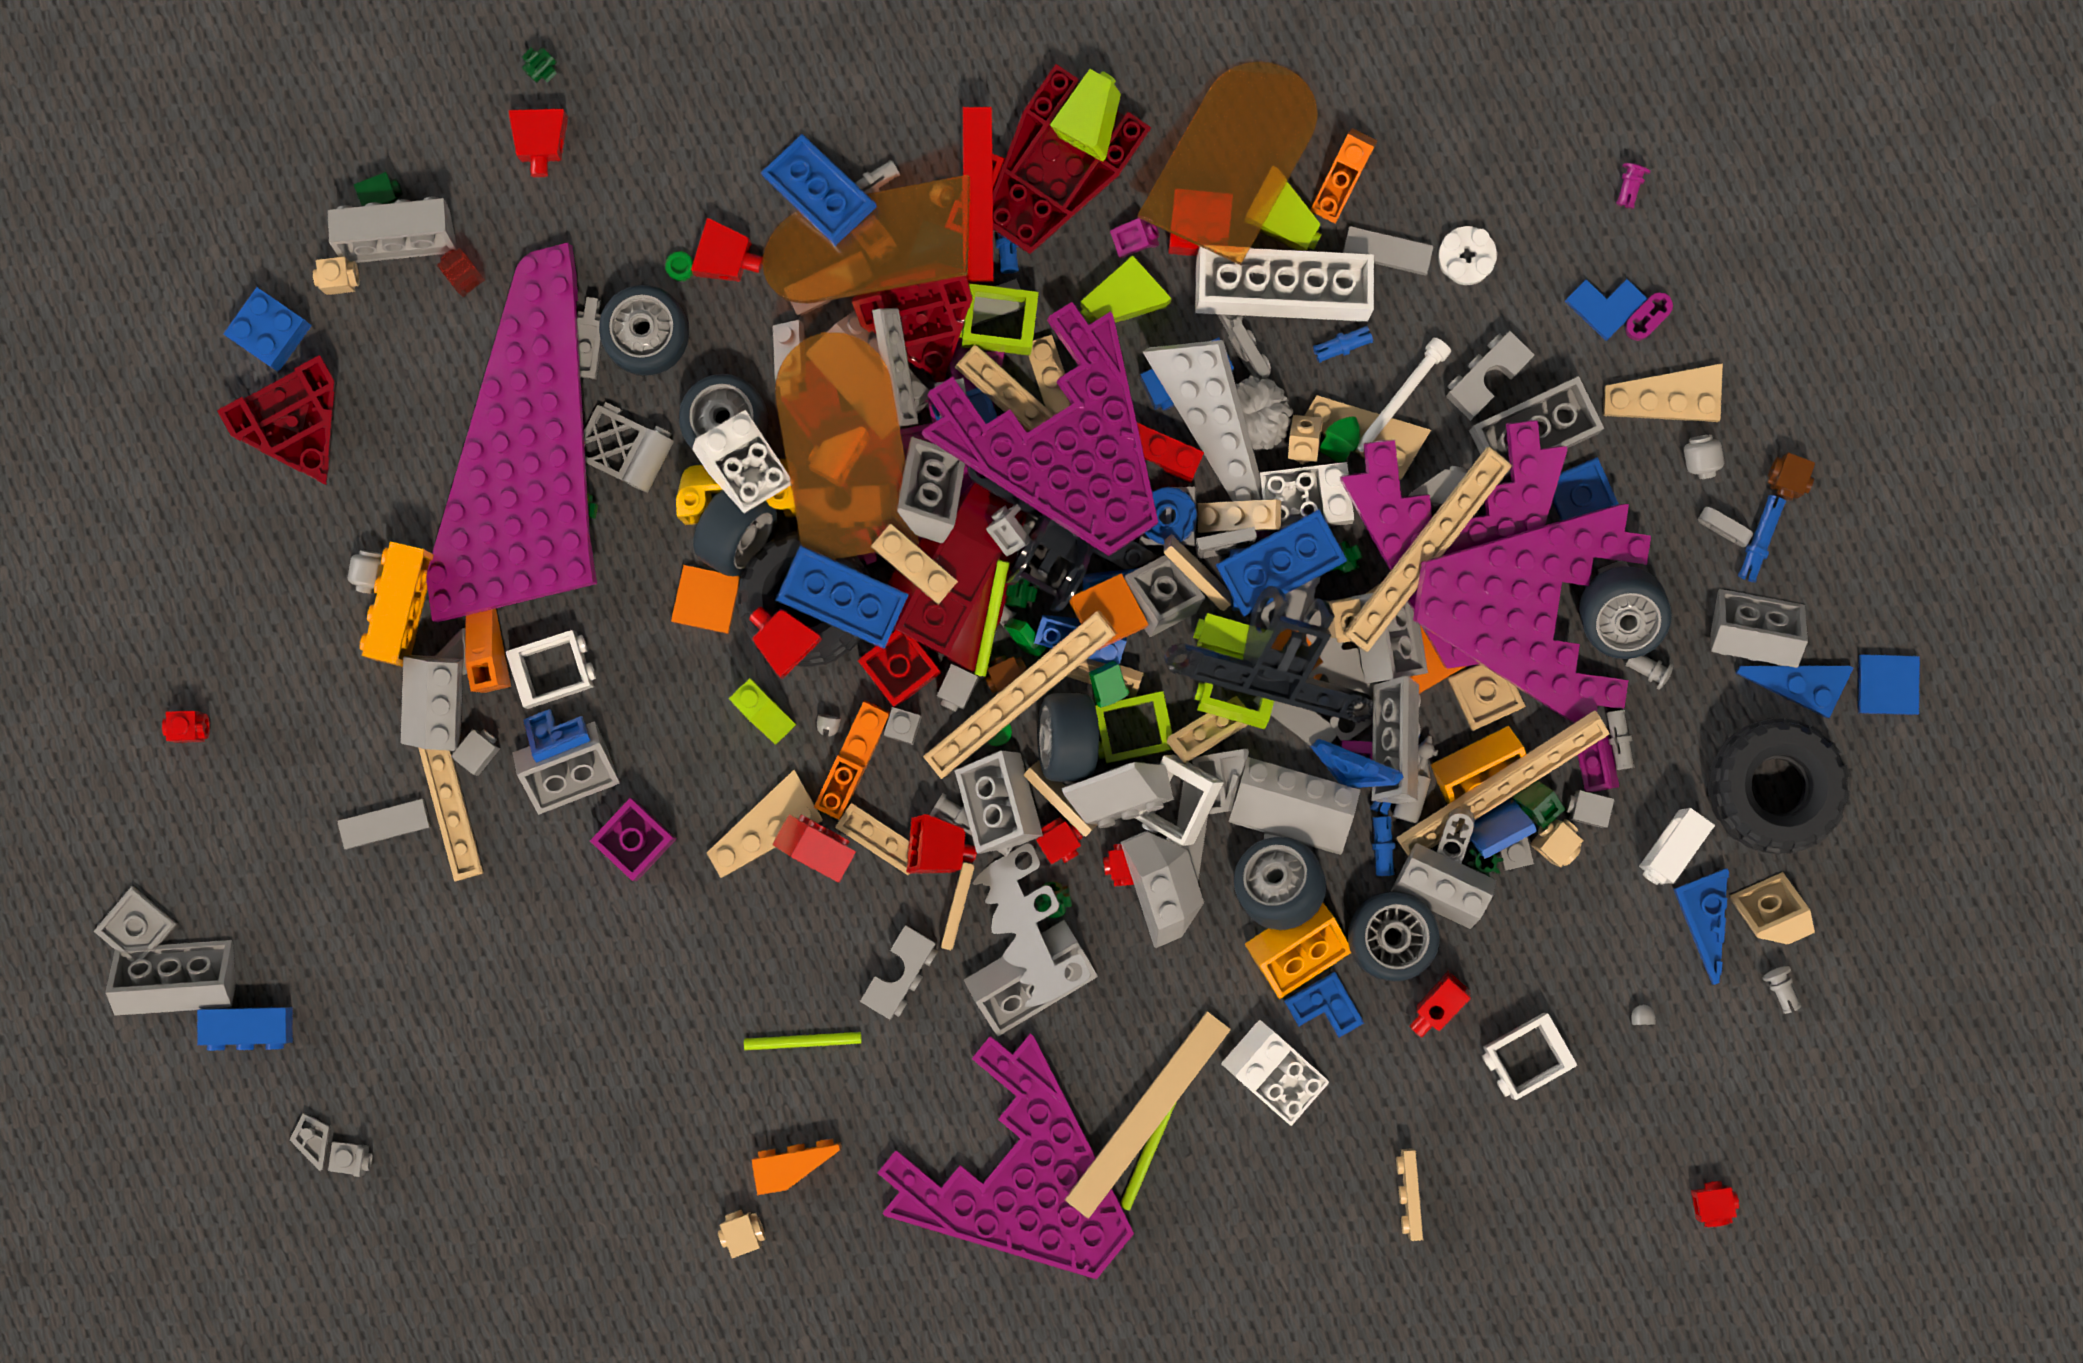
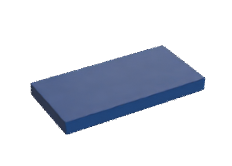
M803 134L761 172V175L834 246L877 207L868 195Z
M1317 510L1215 566L1244 617L1252 613L1257 598L1268 586L1279 587L1285 595L1347 562V559L1321 511ZM1271 598V599L1266 603V605L1269 604L1270 602L1274 601V599Z
M799 546L776 601L885 649L908 594L803 546Z

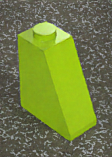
M1089 69L1050 126L1060 139L1103 162L1107 157L1121 93L1114 85L1116 81L1112 76L1103 71L1099 74Z
M1272 167L1249 209L1244 223L1296 251H1307L1308 248L1314 250L1322 235L1317 232L1320 227L1319 221L1280 171Z
M1132 256L1081 301L1083 310L1080 313L1091 324L1111 311L1114 321L1117 323L1166 308L1171 303V297L1136 258Z
M750 678L729 698L745 717L775 745L796 726L794 721Z

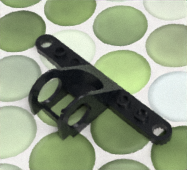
M970 466L967 468L968 476L975 484H978L1013 506L1018 504L1021 511L1037 520L1028 535L1031 541L1020 549L1009 569L1010 573L1005 584L1013 586L1023 578L1055 597L1049 608L1053 612L1061 611L1076 592L1085 575L1092 553L1122 570L1141 568L1160 558V556L1134 541L1108 556L988 478L982 479L978 477L975 470ZM1039 544L1048 548L1037 570V573L1046 577L1058 555L1072 562L1058 590L1024 572Z
M1268 586L1261 592L1254 605L1243 659L1184 643L1171 646L1164 656L1170 672L1189 676L1194 680L1332 717H1342L1353 722L1357 721V723H1360V721L1366 722V719L1369 720L1370 716H1373L1374 703L1371 696L1367 693L1308 677L1331 637L1329 627L1335 618L1328 602L1321 599H1315V602L1307 609L1303 620L1299 621L1282 616L1289 603L1282 589ZM1273 598L1275 602L1274 616L1269 628L1262 633L1260 626L1262 612L1266 603ZM1317 611L1321 614V626L1309 623ZM1282 627L1294 630L1281 651L1271 648ZM1306 634L1317 637L1310 646L1307 644ZM1181 653L1187 656L1186 660L1181 663L1173 662L1177 655L1181 656ZM1361 702L1366 704L1363 710L1353 711L1354 706H1357V704L1360 705Z

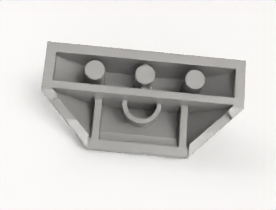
M1148 831L1122 841L1123 852L1154 947L1158 948L1181 938L1204 904L1188 850Z

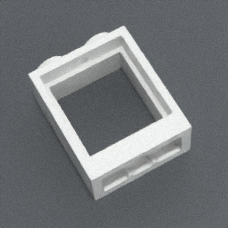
M570 630L506 651L524 708L529 709L594 687L592 680L596 679V674L592 663H586L583 653L587 652V646L582 635L578 636L577 632ZM570 642L582 682L536 696L524 657Z
M1164 755L1160 765L1166 766L1169 781H1171L1174 774L1201 789L1204 793L1185 831L1156 815V810L1146 811L1145 809L1140 811V816L1135 819L1143 823L1142 827L1152 833L1160 832L1167 836L1166 840L1178 846L1192 845L1200 833L1223 785V781L1189 762L1184 764L1177 755Z
M1691 808L1678 810L1639 865L1645 871L1643 876L1656 885L1658 883L1662 885L1664 883H1674L1715 825Z
M1548 1013L1538 1015L1483 1046L1486 1054L1482 1055L1490 1071L1495 1069L1498 1073L1500 1080L1497 1081L1500 1090L1505 1097L1510 1095L1514 1100L1523 1097L1578 1066ZM1539 1027L1559 1064L1515 1087L1495 1050Z

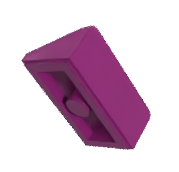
M1609 735L1578 754L1585 792L1591 793L1619 787L1613 752L1608 741L1610 739Z

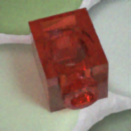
M458 248L456 251L452 249L446 252L441 257V262L437 264L438 268L462 297L485 281L484 277L461 248Z

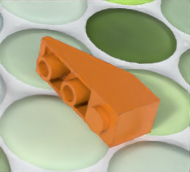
M1353 128L1350 130L1310 209L1311 212L1336 224L1377 140Z
M496 608L466 615L465 665L472 692L487 693L511 687Z
M833 1138L816 1141L817 1147L805 1149L804 1144L787 1146L788 1152L776 1154L775 1149L759 1151L758 1157L752 1159L757 1195L789 1189L842 1149L841 1142L834 1143Z

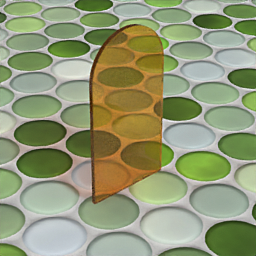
M1266 62L1241 64L1229 69L1218 77L1207 92L1138 213V218L1241 265L1315 131L1317 105L1312 91L1304 80L1285 67Z
M963 175L866 194L875 202L877 207L836 246L799 211L793 213L776 228L766 245L762 263L768 284L775 293L788 301L816 303L968 275L970 176Z
M822 332L807 338L795 346L785 357L778 371L775 384L776 404L801 546L831 560L876 552L871 548L872 544L890 524L915 545H919L918 536L913 533L897 512L905 469V458L892 382L886 364L868 343L849 334Z

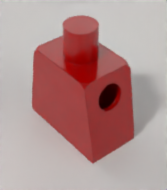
M564 109L509 110L517 157L521 162H530V174L532 177H547L548 161H561L568 115Z
M707 218L691 271L697 277L740 282L744 269L760 273L764 257L749 253L752 243L748 237Z
M761 606L749 617V620L760 630L752 640L776 674L782 679L822 640L817 633L782 609L772 617Z
M926 814L911 819L906 873H951L959 871L962 868L963 861L974 862L977 855L975 846L964 844L965 830L961 827Z
M1447 971L1417 1005V1013L1419 1015L1409 1025L1410 1028L1422 1038L1432 1027L1440 1031L1471 999L1470 989L1452 973ZM1433 1006H1440L1442 1010L1439 1013H1434L1431 1011V1008Z

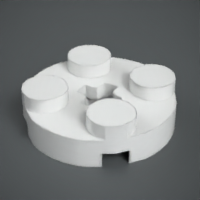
M1472 226L1454 229L1445 236L1438 251V262L1442 272L1461 285H1473L1481 282L1491 273L1497 259L1496 246L1489 233L1484 229ZM1464 248H1469L1470 252L1475 253L1471 263H1466L1464 258L1460 259L1459 255L1464 252Z

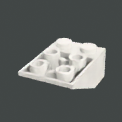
M746 410L695 439L692 450L708 474L743 513L794 484Z
M1347 462L1260 473L1263 500H1281V529L1317 510L1321 511L1329 527L1352 524L1354 521L1352 501L1340 481V476L1349 475Z
M1261 1020L1252 1027L1221 1063L1290 1126L1294 1124L1329 1083L1322 1074Z

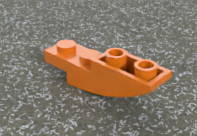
M866 700L863 701L813 808L838 820L841 819L878 745L891 712Z

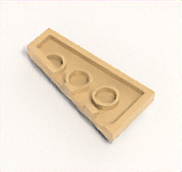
M1723 363L1607 385L1604 387L1603 416L1719 422L1721 417Z
M1318 395L1305 416L1322 418L1321 433L1327 436L1325 431L1334 422L1346 417L1355 416L1359 423L1360 438L1380 415ZM1391 418L1373 441L1395 440L1399 480L1403 478L1431 430ZM1357 449L1352 451L1365 459L1364 452H1360Z
M795 770L707 852L720 878L776 848L772 844L789 814L797 819L802 814L816 823L823 821L818 810L813 808L814 803Z

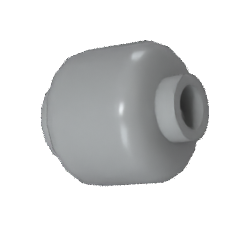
M1700 435L1690 438V443L1684 447L1688 472L1698 474L1699 479L1715 477L1716 471L1720 470L1725 463L1721 442L1718 439H1713L1712 435Z
M360 550L359 554L351 557L347 579L351 584L356 585L355 591L373 594L376 579L378 576H382L384 565L381 564L382 553Z

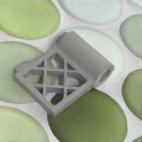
M605 402L603 407L597 404L584 430V448L587 443L597 440L601 454L591 458L585 456V463L648 493L674 443L673 440L669 439L671 433L658 426L651 430L621 416L622 410ZM601 414L611 418L613 429L599 433L596 424ZM617 421L624 425L618 427ZM629 428L639 431L633 443L624 445L621 431ZM616 434L620 447L605 452L601 439ZM622 452L624 463L620 471L617 472L610 468L607 457ZM603 459L604 465L597 461Z

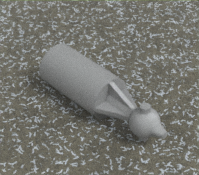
M1427 736L1425 741L1418 745V752L1420 754V763L1418 765V781L1420 784L1418 801L1396 804L1393 817L1418 824L1431 781L1428 759L1438 754V750H1435L1432 745L1431 736Z

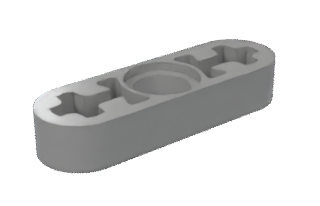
M1456 808L1450 812L1436 851L1460 864L1462 863L1474 828L1475 818L1470 810ZM1463 818L1465 819V824H1463L1459 835L1455 833L1457 821ZM1448 842H1455L1460 846L1461 850L1456 854H1450L1444 849V845Z

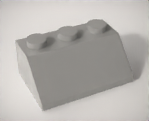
M911 437L897 512L915 535L943 544L955 526L965 463L935 444Z
M1719 589L1710 634L1711 652L1798 668L1808 642L1805 605Z
M1373 593L1353 596L1351 598L1360 599L1362 609ZM1408 601L1368 652L1360 648L1365 684L1396 679L1402 676L1409 677L1428 673L1421 627L1413 621L1414 612Z
M419 656L403 657L402 744L422 749L455 751L460 746L463 659Z
M595 721L586 724L590 742L540 762H535L530 746L513 752L517 776L538 815L620 784L607 746Z
M1001 750L955 770L975 849L978 854L1018 846L1043 836L1028 780L1024 777L1025 768L1021 753Z
M1133 762L1062 788L1064 796L1086 824H1098L1099 828L1111 827L1116 824L1115 820L1120 818L1123 820L1140 816L1139 812L1145 809L1146 811L1162 809L1164 807L1163 803L1174 800L1165 765Z
M1415 843L1391 892L1414 896L1422 901L1431 911L1471 929L1481 919L1494 894L1496 880Z

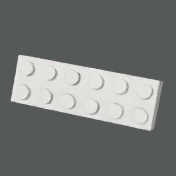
M1200 246L1196 257L1195 313L1368 321L1374 310V254Z

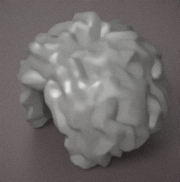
M1249 376V379H1244L1235 385L1252 448L1254 450L1272 449L1274 445L1282 441V438L1287 436V431L1291 429L1292 419L1289 417L1292 416L1293 410L1287 403L1288 399L1284 396V390L1279 388L1274 381L1268 378L1260 380L1259 378Z

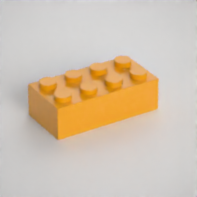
M390 542L389 547L384 549L381 558V564L384 565L382 576L377 577L374 586V593H377L375 604L370 605L367 614V621L370 622L368 632L362 635L360 650H363L362 656L403 667V657L412 654L428 590L426 578L430 560H433L434 556L432 553L425 549Z

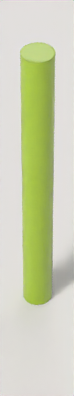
M998 560L975 669V675L986 676L1009 567V562Z
M861 1032L747 1038L744 1039V1050L862 1044Z
M1176 1103L1146 1142L1120 1203V1206L1130 1211Z

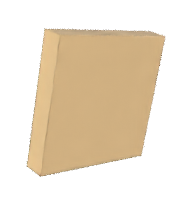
M1481 664L1447 678L1471 731L1526 707L1516 686Z

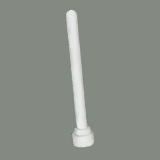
M1432 338L1426 346L1427 351L1424 353L1426 357L1360 438L1357 447L1358 451L1364 452L1363 443L1375 440L1432 366L1440 361H1445L1451 353V349L1446 343L1438 338Z

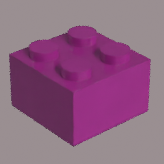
M629 798L590 842L632 881H638L677 838L638 801Z

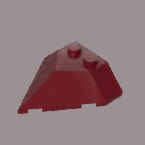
M934 264L882 277L852 299L859 323L869 333L872 331L876 334L873 310L898 308L907 360L917 368L925 369L934 376V380L938 383L944 382L946 371L964 326L965 317L973 300L965 271Z
M321 355L294 368V372L247 397H240L216 410L232 437L327 485L335 380Z

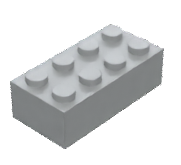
M1578 376L1474 425L1469 432L1480 455L1487 447H1491L1510 463L1506 430L1507 423L1538 420L1540 449L1562 445L1569 448L1599 434L1604 427ZM1510 469L1503 478L1511 475Z

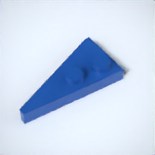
M1739 666L1735 674L1825 718H1830L1853 667Z
M1317 739L1310 746L1339 784L1353 788L1397 785L1404 778L1400 771L1322 739Z
M1728 868L1673 889L1712 985L1720 983V975L1722 973L1723 962H1721L1722 943H1724Z

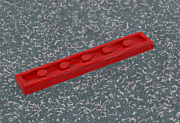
M963 107L964 271L968 282L994 281L992 107Z

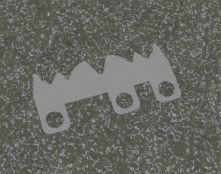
M1320 577L1285 594L1289 603L1285 609L1286 617L1299 621L1303 620L1307 609L1315 602V587L1319 583ZM1274 601L1267 605L1262 612L1261 619L1267 628L1271 624L1268 615L1275 608ZM1319 611L1312 616L1310 624L1321 626V614ZM1282 627V629H1281V631L1279 632V634H1280L1281 632H1283V631H1284L1285 629H1287V628ZM1306 634L1311 644L1317 638L1316 636ZM1330 638L1320 655L1323 663L1312 670L1308 677L1313 678L1316 674H1324L1328 677L1329 683L1367 693L1373 700L1374 685L1378 684V682L1365 684L1360 648L1343 650V643H1337V638ZM1362 702L1360 705L1357 704V706H1354L1353 711L1363 710L1366 704H1362ZM1370 716L1369 720H1365L1366 722L1360 721V723H1357L1355 721L1356 725L1352 732L1343 733L1338 727L1340 718L1331 717L1330 724L1341 741H1349L1373 723V716Z
M1024 844L1010 852L1007 857L1003 856L991 863L972 883L973 885L983 883L985 886H990L985 903H998L992 918V933L1016 934L1015 939L1004 952L1003 958L1013 966L1027 968L1020 982L1034 986L1032 997L1026 1002L1025 1007L1051 1002L1085 983L1090 978V972L1081 955L1076 954L1055 966L1037 927V922L1055 913L1059 908V903L1050 886H1043L1024 897L1017 880L1037 870L1040 865V861L1031 844ZM1021 852H1028L1032 856V864L1025 870H1020L1015 865V859ZM1040 894H1047L1051 898V906L1045 912H1038L1034 908V900ZM1071 963H1078L1083 970L1082 976L1074 982L1067 980L1065 977L1066 967Z

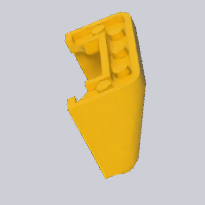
M779 459L794 484L767 499L766 502L774 509H783L786 517L799 516L797 470L789 460ZM703 465L688 467L681 477L676 498L677 517L685 525L698 524L702 513L712 501V494H718L723 490L708 474Z

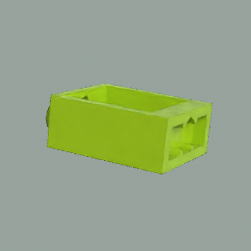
M969 283L973 300L959 337L963 338L962 347L972 348L976 344L981 350L1031 356L1039 292ZM975 297L1025 303L1021 339L972 334L971 326Z
M1207 613L1204 620L1199 618L1193 638L1198 639V647L1212 651L1217 648L1244 656L1249 625Z
M1217 648L1214 650L1217 653L1243 659V656ZM1206 682L1198 684L1195 694V700L1199 701L1198 711L1265 729L1269 723L1274 704L1273 700L1261 697L1258 710L1255 711L1210 698L1213 684Z
M1163 691L1120 700L1105 707L1095 706L1101 738L1098 756L1099 759L1105 758L1106 764L1173 750L1167 743L1168 737L1172 735ZM1152 702L1161 744L1112 754L1103 712Z

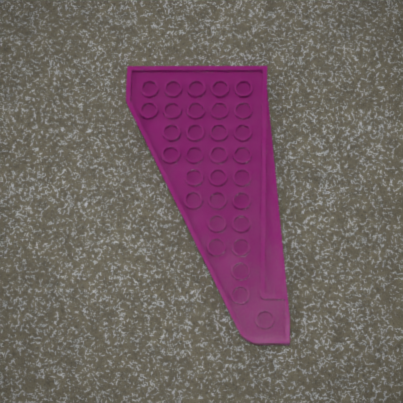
M569 243L531 252L519 262L515 270L432 552L434 555L433 560H430L427 569L426 582L431 617L434 622L454 619L597 584L589 533L576 301H578L577 275L573 248Z

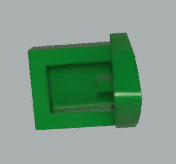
M1355 416L1346 417L1330 425L1325 431L1327 436L1319 447V451L1338 463H1344L1350 452L1355 451L1359 444L1360 428L1357 418Z
M1011 618L1004 625L1022 651L1040 656L1047 648L1046 646L1034 643L1037 631L1034 632L1027 622Z
M1114 660L1088 672L1098 707L1111 705L1129 694L1128 687L1124 684L1120 666Z

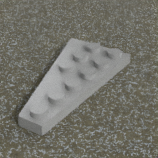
M1217 340L1149 347L1144 350L1143 354L1199 447L1204 452L1205 457L1233 502L1263 500L1260 474L1224 341Z

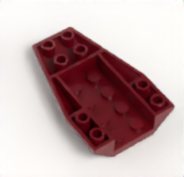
M1057 64L1052 68L1024 109L993 191V230L1028 254L1033 253L1119 177L1152 128L1129 112L1124 116L1117 111L1107 157L1103 162L1060 139L1050 124L1079 85L1080 80Z
M974 482L959 497L955 526L944 543L922 538L916 545L958 581L955 586L937 604L897 569L888 583L889 586L908 594L893 630H897L943 654L949 660L972 672L976 669L998 560L1009 562L1008 577L1009 569L1018 552L1016 551L1006 556L986 530L994 521L991 516L1004 506L1010 509L1013 505ZM1020 510L1014 517L1023 528L1027 514ZM1005 584L996 629L1002 618L1007 597V584Z

